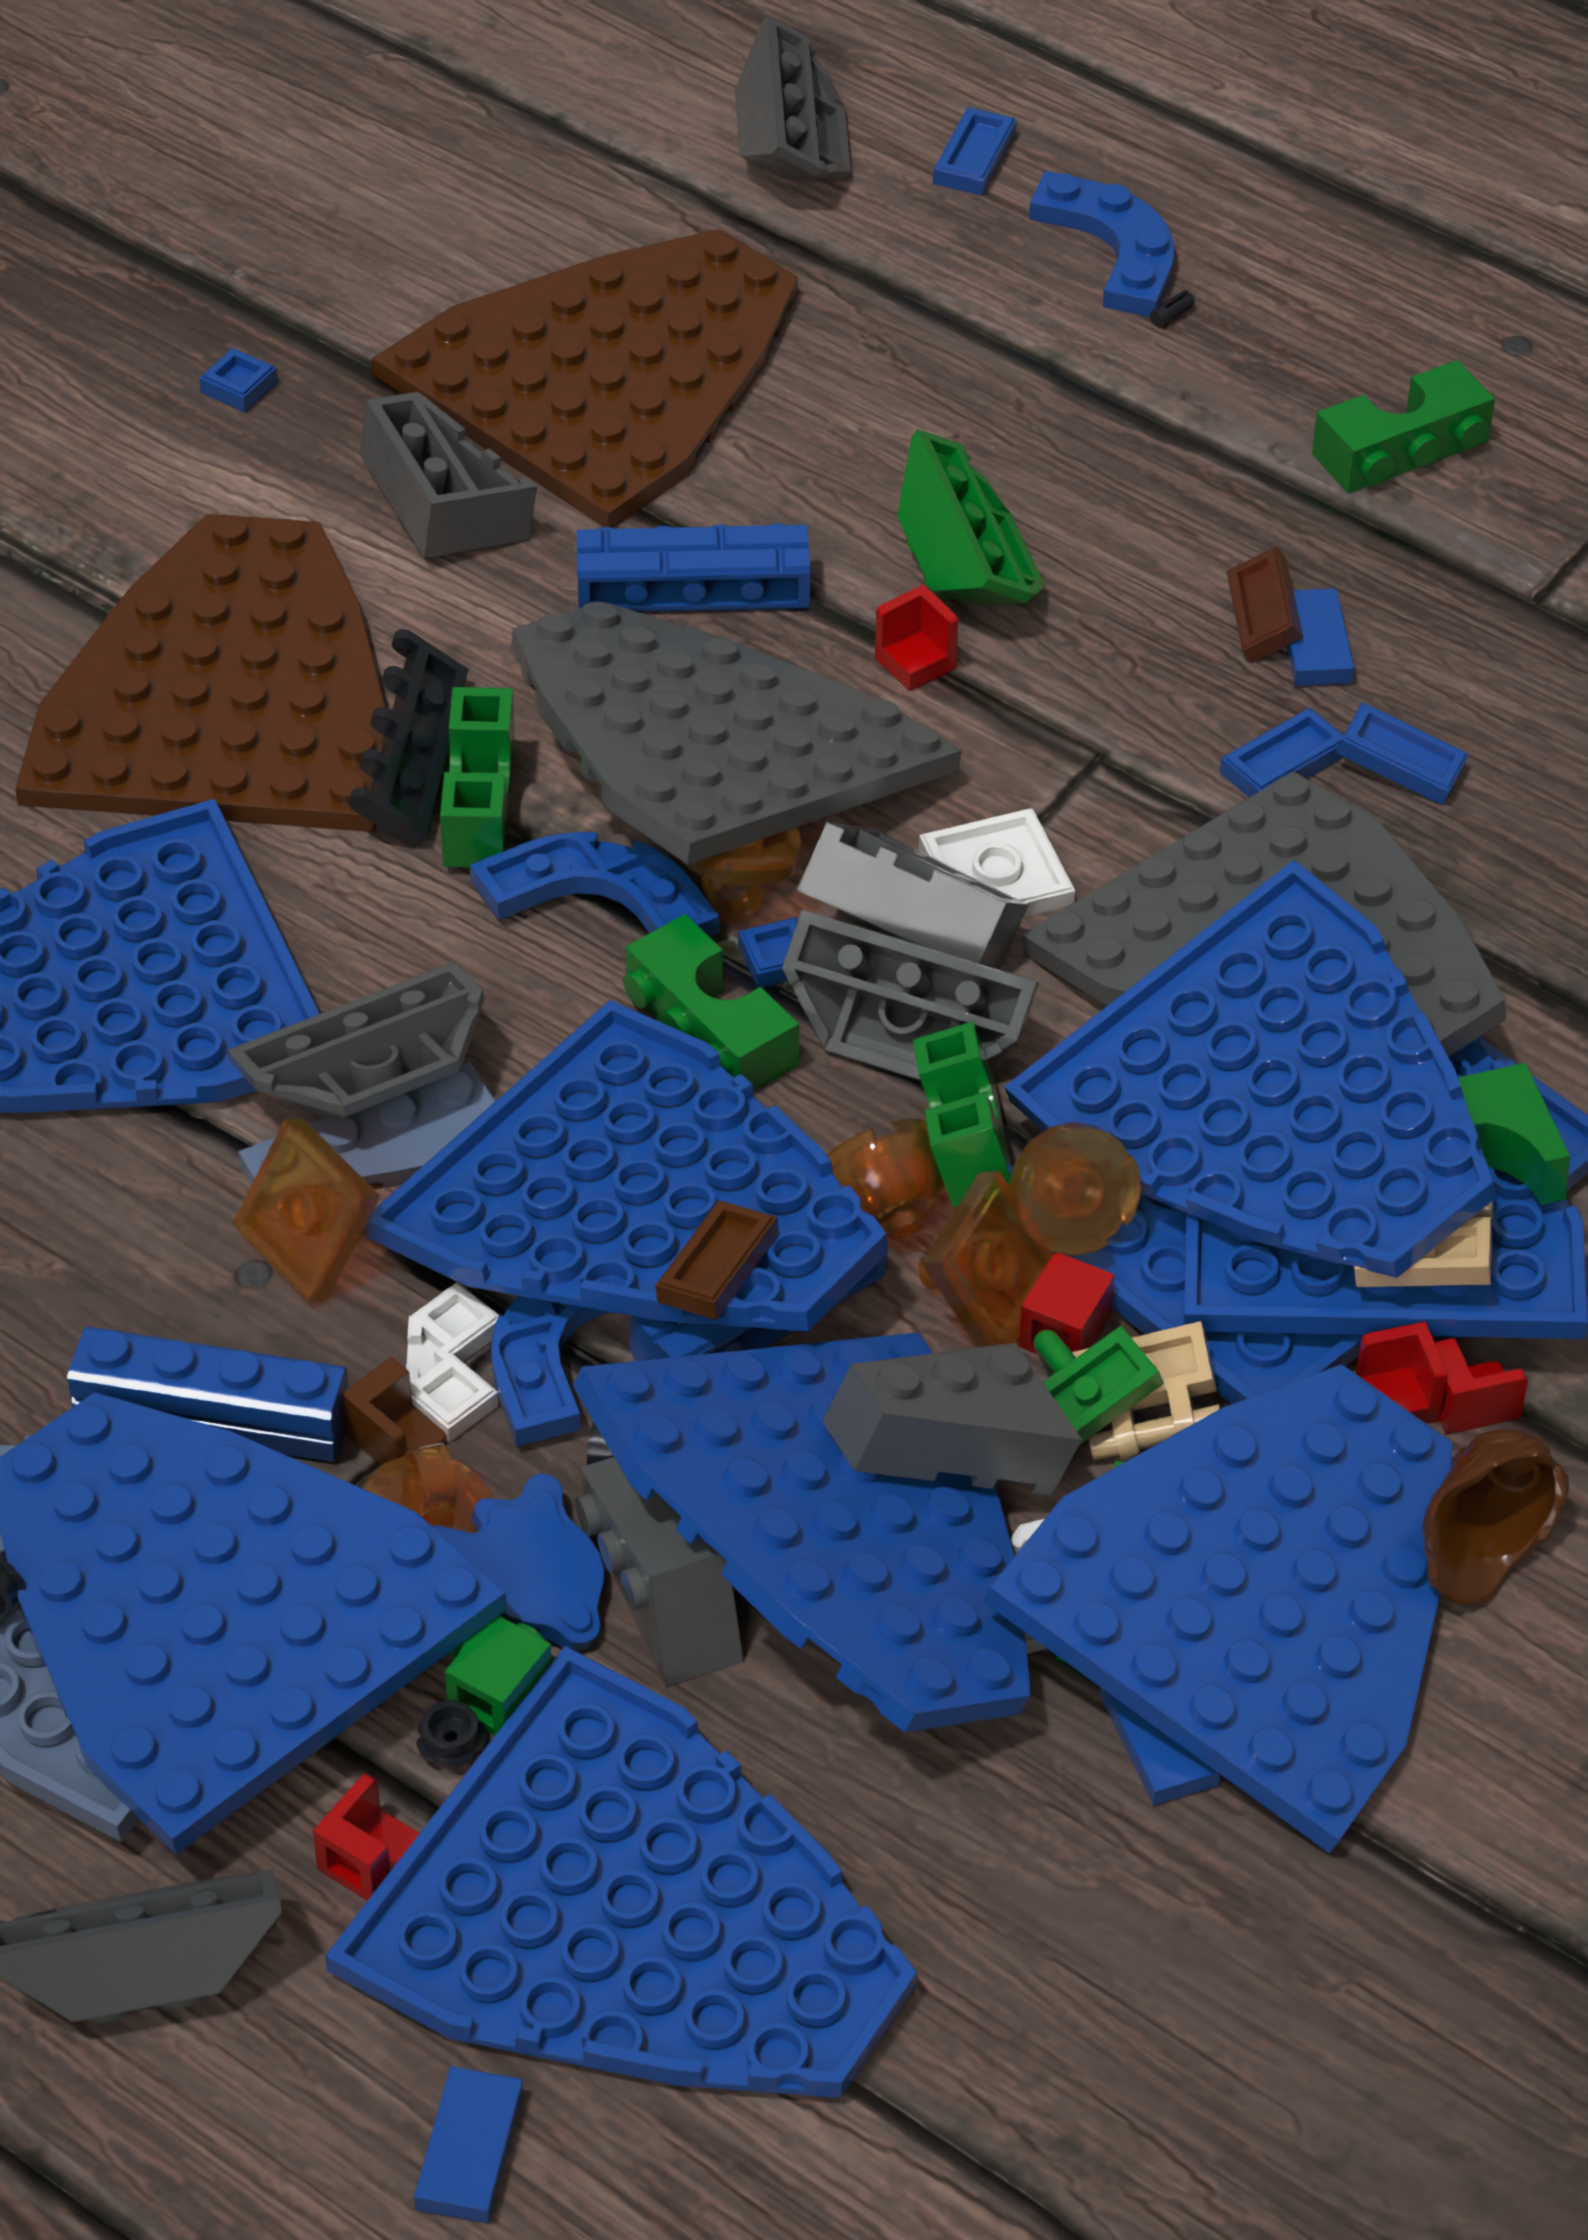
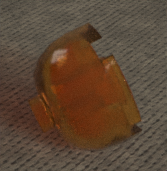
M922 1119L892 1121L896 1133L879 1139L876 1138L872 1128L837 1145L826 1154L831 1160L833 1175L843 1187L848 1185L852 1187L861 1199L862 1210L873 1215L892 1240L902 1239L919 1231L925 1225L923 1217L933 1210L944 1191L945 1185L930 1147L927 1123Z

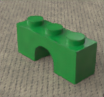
M1458 360L1411 377L1406 414L1385 412L1377 408L1365 395L1318 411L1316 414L1312 455L1338 484L1350 494L1488 442L1495 398Z
M453 687L449 720L450 772H444L440 811L443 867H470V864L506 850L515 747L513 688Z
M686 914L625 946L626 975L623 977V984L631 1001L639 1008L645 1007L659 1022L707 1042L719 1053L721 1067L733 1078L742 1074L753 1084V1092L799 1066V1023L762 987L737 999L722 1000L713 998L723 992V950Z
M974 1021L913 1039L918 1075L930 1109L924 1110L930 1147L952 1206L955 1207L972 1201H986L999 1193L1015 1189L996 1084Z
M501 1616L496 1617L448 1653V1655L455 1659L445 1670L447 1701L454 1700L467 1704L475 1712L478 1723L484 1726L485 1732L495 1736L552 1663L551 1643L547 1642L537 1630L523 1623L515 1625Z

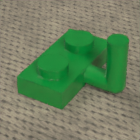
M1119 1326L1077 1358L1052 1330H1042L1034 1338V1348L1049 1377L1043 1383L1081 1437V1443L1164 1384L1158 1369L1122 1326Z

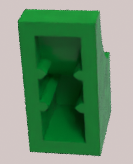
M1526 1062L1458 1077L1488 1167L1506 1172L1523 1182L1535 1194L1541 1205L1566 1200L1570 1155Z

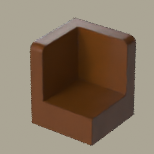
M392 1356L341 1393L345 1435L398 1480L402 1479L446 1444L445 1432L412 1405L410 1372Z

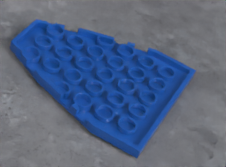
M215 799L98 832L83 841L85 852L59 867L55 861L50 860L36 868L38 880L14 893H11L5 887L0 889V1112L2 1113L213 1103L254 1092L257 1090L229 1061L227 1050L320 1014Z
M1292 860L1004 1086L1009 1101L1088 1173L1257 1242L1352 1267H1361L1371 1272L1398 1278L1497 1197L1493 1179L1484 1158L1473 1120L1470 1117L1456 1070L1423 1010H1419L1410 994L1407 981L1400 968H1396L1378 928L1295 860Z
M611 1000L604 1004L363 1219L367 1238L468 1287L658 1321L809 1331L889 1253L887 1233L873 1215L862 1210L861 1199L850 1185L843 1187L833 1175L831 1160L823 1149L776 1105L768 1109L754 1097L753 1084L742 1074L733 1078L722 1068L719 1053L711 1045ZM718 1200L776 1216L779 1227L778 1237L717 1320L658 1303L656 1283Z
M1482 1036L1449 1056L1458 1077L1507 1066L1501 1058L1497 1060L1492 1059L1481 1043ZM1488 1167L1497 1197L1493 1200V1219H1491V1285L1356 1287L1355 1271L1352 1266L1263 1244L1187 1213L1184 1325L1201 1321L1204 1330L1207 1332L1365 1335L1371 1332L1426 1322L1431 1336L1586 1339L1588 1317L1583 1219L1576 1205L1569 1206L1567 1200L1541 1205L1535 1194L1523 1182L1506 1172Z
M920 1332L581 1367L573 1387L630 1485L645 1500L655 1497L656 1493H658L681 1516L676 1531L690 1544L702 1540L707 1545L713 1547L727 1561L721 1575L798 1648L803 1649L812 1640L841 1663L842 1666L836 1678L854 1693L870 1699L876 1705L878 1711L904 1733L1021 1714L1031 1696L1025 1632L982 1601L990 1586L1014 1558L996 1484L993 1489L976 1487L972 1484V1476L938 1472L935 1480L929 1481L854 1471L822 1422L851 1364L932 1354L933 1352Z
M1340 1364L1223 1407L1062 1497L990 1586L982 1601L1330 1854L1407 1745L1440 1593L1430 1585L1427 1577V1557L1424 1553L1422 1524L1432 1496L1440 1488L1441 1483L1451 1469L1452 1442L1347 1367Z
M94 1392L0 1457L1 1537L7 1562L23 1577L26 1584L25 1590H18V1604L43 1665L47 1667L64 1714L69 1718L85 1763L88 1769L175 1855L179 1854L507 1610L506 1593L415 1511L228 1430Z
M567 1646L563 1647L325 1955L327 1972L448 2039L677 2086L842 2098L916 1989L917 1982L916 1970L899 1947L890 1944L884 1938L882 1924L868 1905L861 1908L842 1882L843 1872L831 1855L771 1794L763 1798L741 1776V1764L727 1750L720 1754L698 1732V1721L683 1706Z

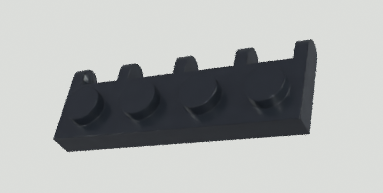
M400 629L394 633L392 648L406 658L404 667L402 669L398 666H389L384 670L382 677L383 686L396 694L393 709L385 707L375 709L370 722L373 729L385 736L381 752L374 749L365 750L359 762L360 769L374 778L371 791L366 788L354 789L351 792L349 806L353 811L413 848L427 835L450 745L449 720L453 687L465 686L469 669L412 631Z

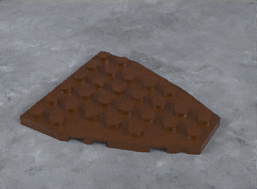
M721 229L611 253L451 306L373 357V375L401 394L421 393L465 428V436L485 449L490 448L501 457V460L603 527L613 528L691 472L696 465V452L704 441L708 443L713 441L718 434V421L726 410H735L764 369L769 358L770 342L774 335L779 336L784 325V314L791 310L798 295V277Z
M206 514L127 590L39 703L15 788L18 805L156 816L215 799L225 821L375 832L376 825L353 811L349 806L351 792L356 788H366L371 791L374 778L360 769L359 762L365 750L374 749L379 752L382 750L385 736L373 729L370 722L373 711L379 707H385L359 603L321 523L292 519Z

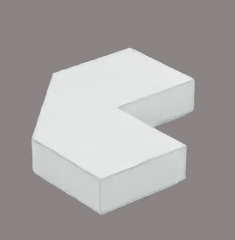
M459 1282L453 1284L409 1316L406 1369L410 1372L412 1405L445 1432L448 1443L452 1442L499 1406L498 1391L463 1363L492 1341L494 1327L499 1315Z

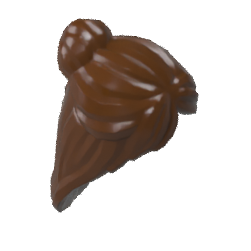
M1505 1429L1489 1431L1473 1438L1467 1447L1461 1448L1453 1457L1451 1469L1441 1483L1440 1488L1432 1496L1422 1524L1424 1553L1427 1557L1428 1581L1450 1603L1463 1605L1487 1603L1497 1594L1510 1570L1541 1542L1548 1540L1552 1527L1557 1524L1561 1510L1566 1504L1569 1491V1476L1563 1467L1550 1455V1448L1544 1439L1522 1430Z

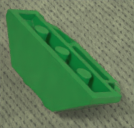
M917 429L911 437L897 517L908 539V547L915 554L925 576L926 586L931 592L942 599L951 600L954 598L975 606L1027 603L1040 596L1046 586L1010 511L988 480L969 464L971 456L960 443Z

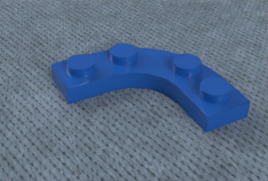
M1044 171L1030 201L1029 219L1081 230L1098 236L1110 245L1118 259L1104 288L1103 307L1150 317L1151 311L1161 305L1172 278L1174 241L1165 221L1150 205L1131 194L1130 190L1125 186L1119 184L1108 185L1078 178L1067 173Z
M594 832L555 834L523 843L470 864L471 882L498 920L553 898L582 893L599 894L621 902L638 917L649 933L683 914H686L709 937L720 933V916L686 872L665 854L634 840L632 847L598 841V833Z
M518 1295L508 1307L504 1316H498L491 1347L493 1381L516 1446L581 1430L580 1412L563 1371L560 1355L566 1340L583 1323L611 1312Z

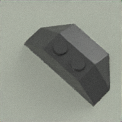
M769 15L765 17L760 25L735 89L740 157L745 159L752 167L758 170H767L783 179L845 180L851 173L845 106L828 72L814 56L818 51L812 39Z
M802 910L782 966L784 974L793 987L804 1012L826 1052L918 1081L921 1080L918 1075L913 1039L974 1021L989 1062L1019 1043L1039 985L1035 980L806 910Z
M452 962L228 1049V1058L255 1090L322 1119L346 1117L459 1072L485 1000L483 989L456 962Z
M273 1869L250 1873L248 1876L232 1875L183 1883L18 1916L8 1922H5V1920L0 1921V1978L71 2022L89 2019L96 2023H107L124 2018L132 2010L158 2005L172 2009L192 2006L200 2002L204 1996L219 1994L282 1913Z

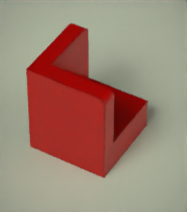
M924 584L877 608L875 659L909 692L956 669L958 617Z
M1054 1253L1021 1305L1018 1347L1037 1354L1034 1348V1338L1042 1330L1054 1331L1071 1352L1092 1347L1111 1316L1115 1274L1062 1253Z
M1426 1322L1363 1335L1355 1374L1424 1423L1438 1422L1446 1386L1447 1370Z
M1455 1338L1435 1342L1447 1370L1446 1386L1439 1417L1445 1435L1521 1419L1528 1385L1523 1369L1504 1372L1501 1364L1497 1361L1468 1366Z
M364 1773L313 1830L317 1870L368 1901L420 1833L380 1809L378 1781Z

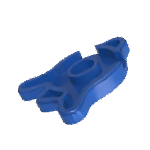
M535 1474L528 1479L522 1494L517 1499L484 1498L479 1500L471 1516L472 1523L477 1529L475 1533L432 1525L436 1531L506 1593L507 1610L499 1616L515 1624L523 1623L534 1629H539V1633L545 1640L552 1641L561 1648L567 1646L579 1652L593 1645L600 1630L597 1606L604 1584V1566L600 1553L591 1539L567 1516L562 1502L563 1488L555 1477L547 1474Z

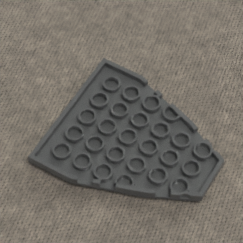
M590 602L585 604L583 608L559 615L543 616L536 622L515 627L512 631L511 651L516 662L522 665V676L526 685L535 686L534 704L539 715L565 751L577 750L581 755L580 771L586 780L598 779L602 784L601 800L608 810L687 865L959 771L962 750L940 737L934 729L923 726L901 712L892 702L723 637L606 602Z
M1294 771L1022 934L1023 950L1026 956L1108 1006L1292 860H1295L1376 925L1384 939L1388 954L1396 968H1400L1407 981L1410 994L1419 1010H1423L1448 1057L1506 1020L1505 998L1461 918L1378 819Z

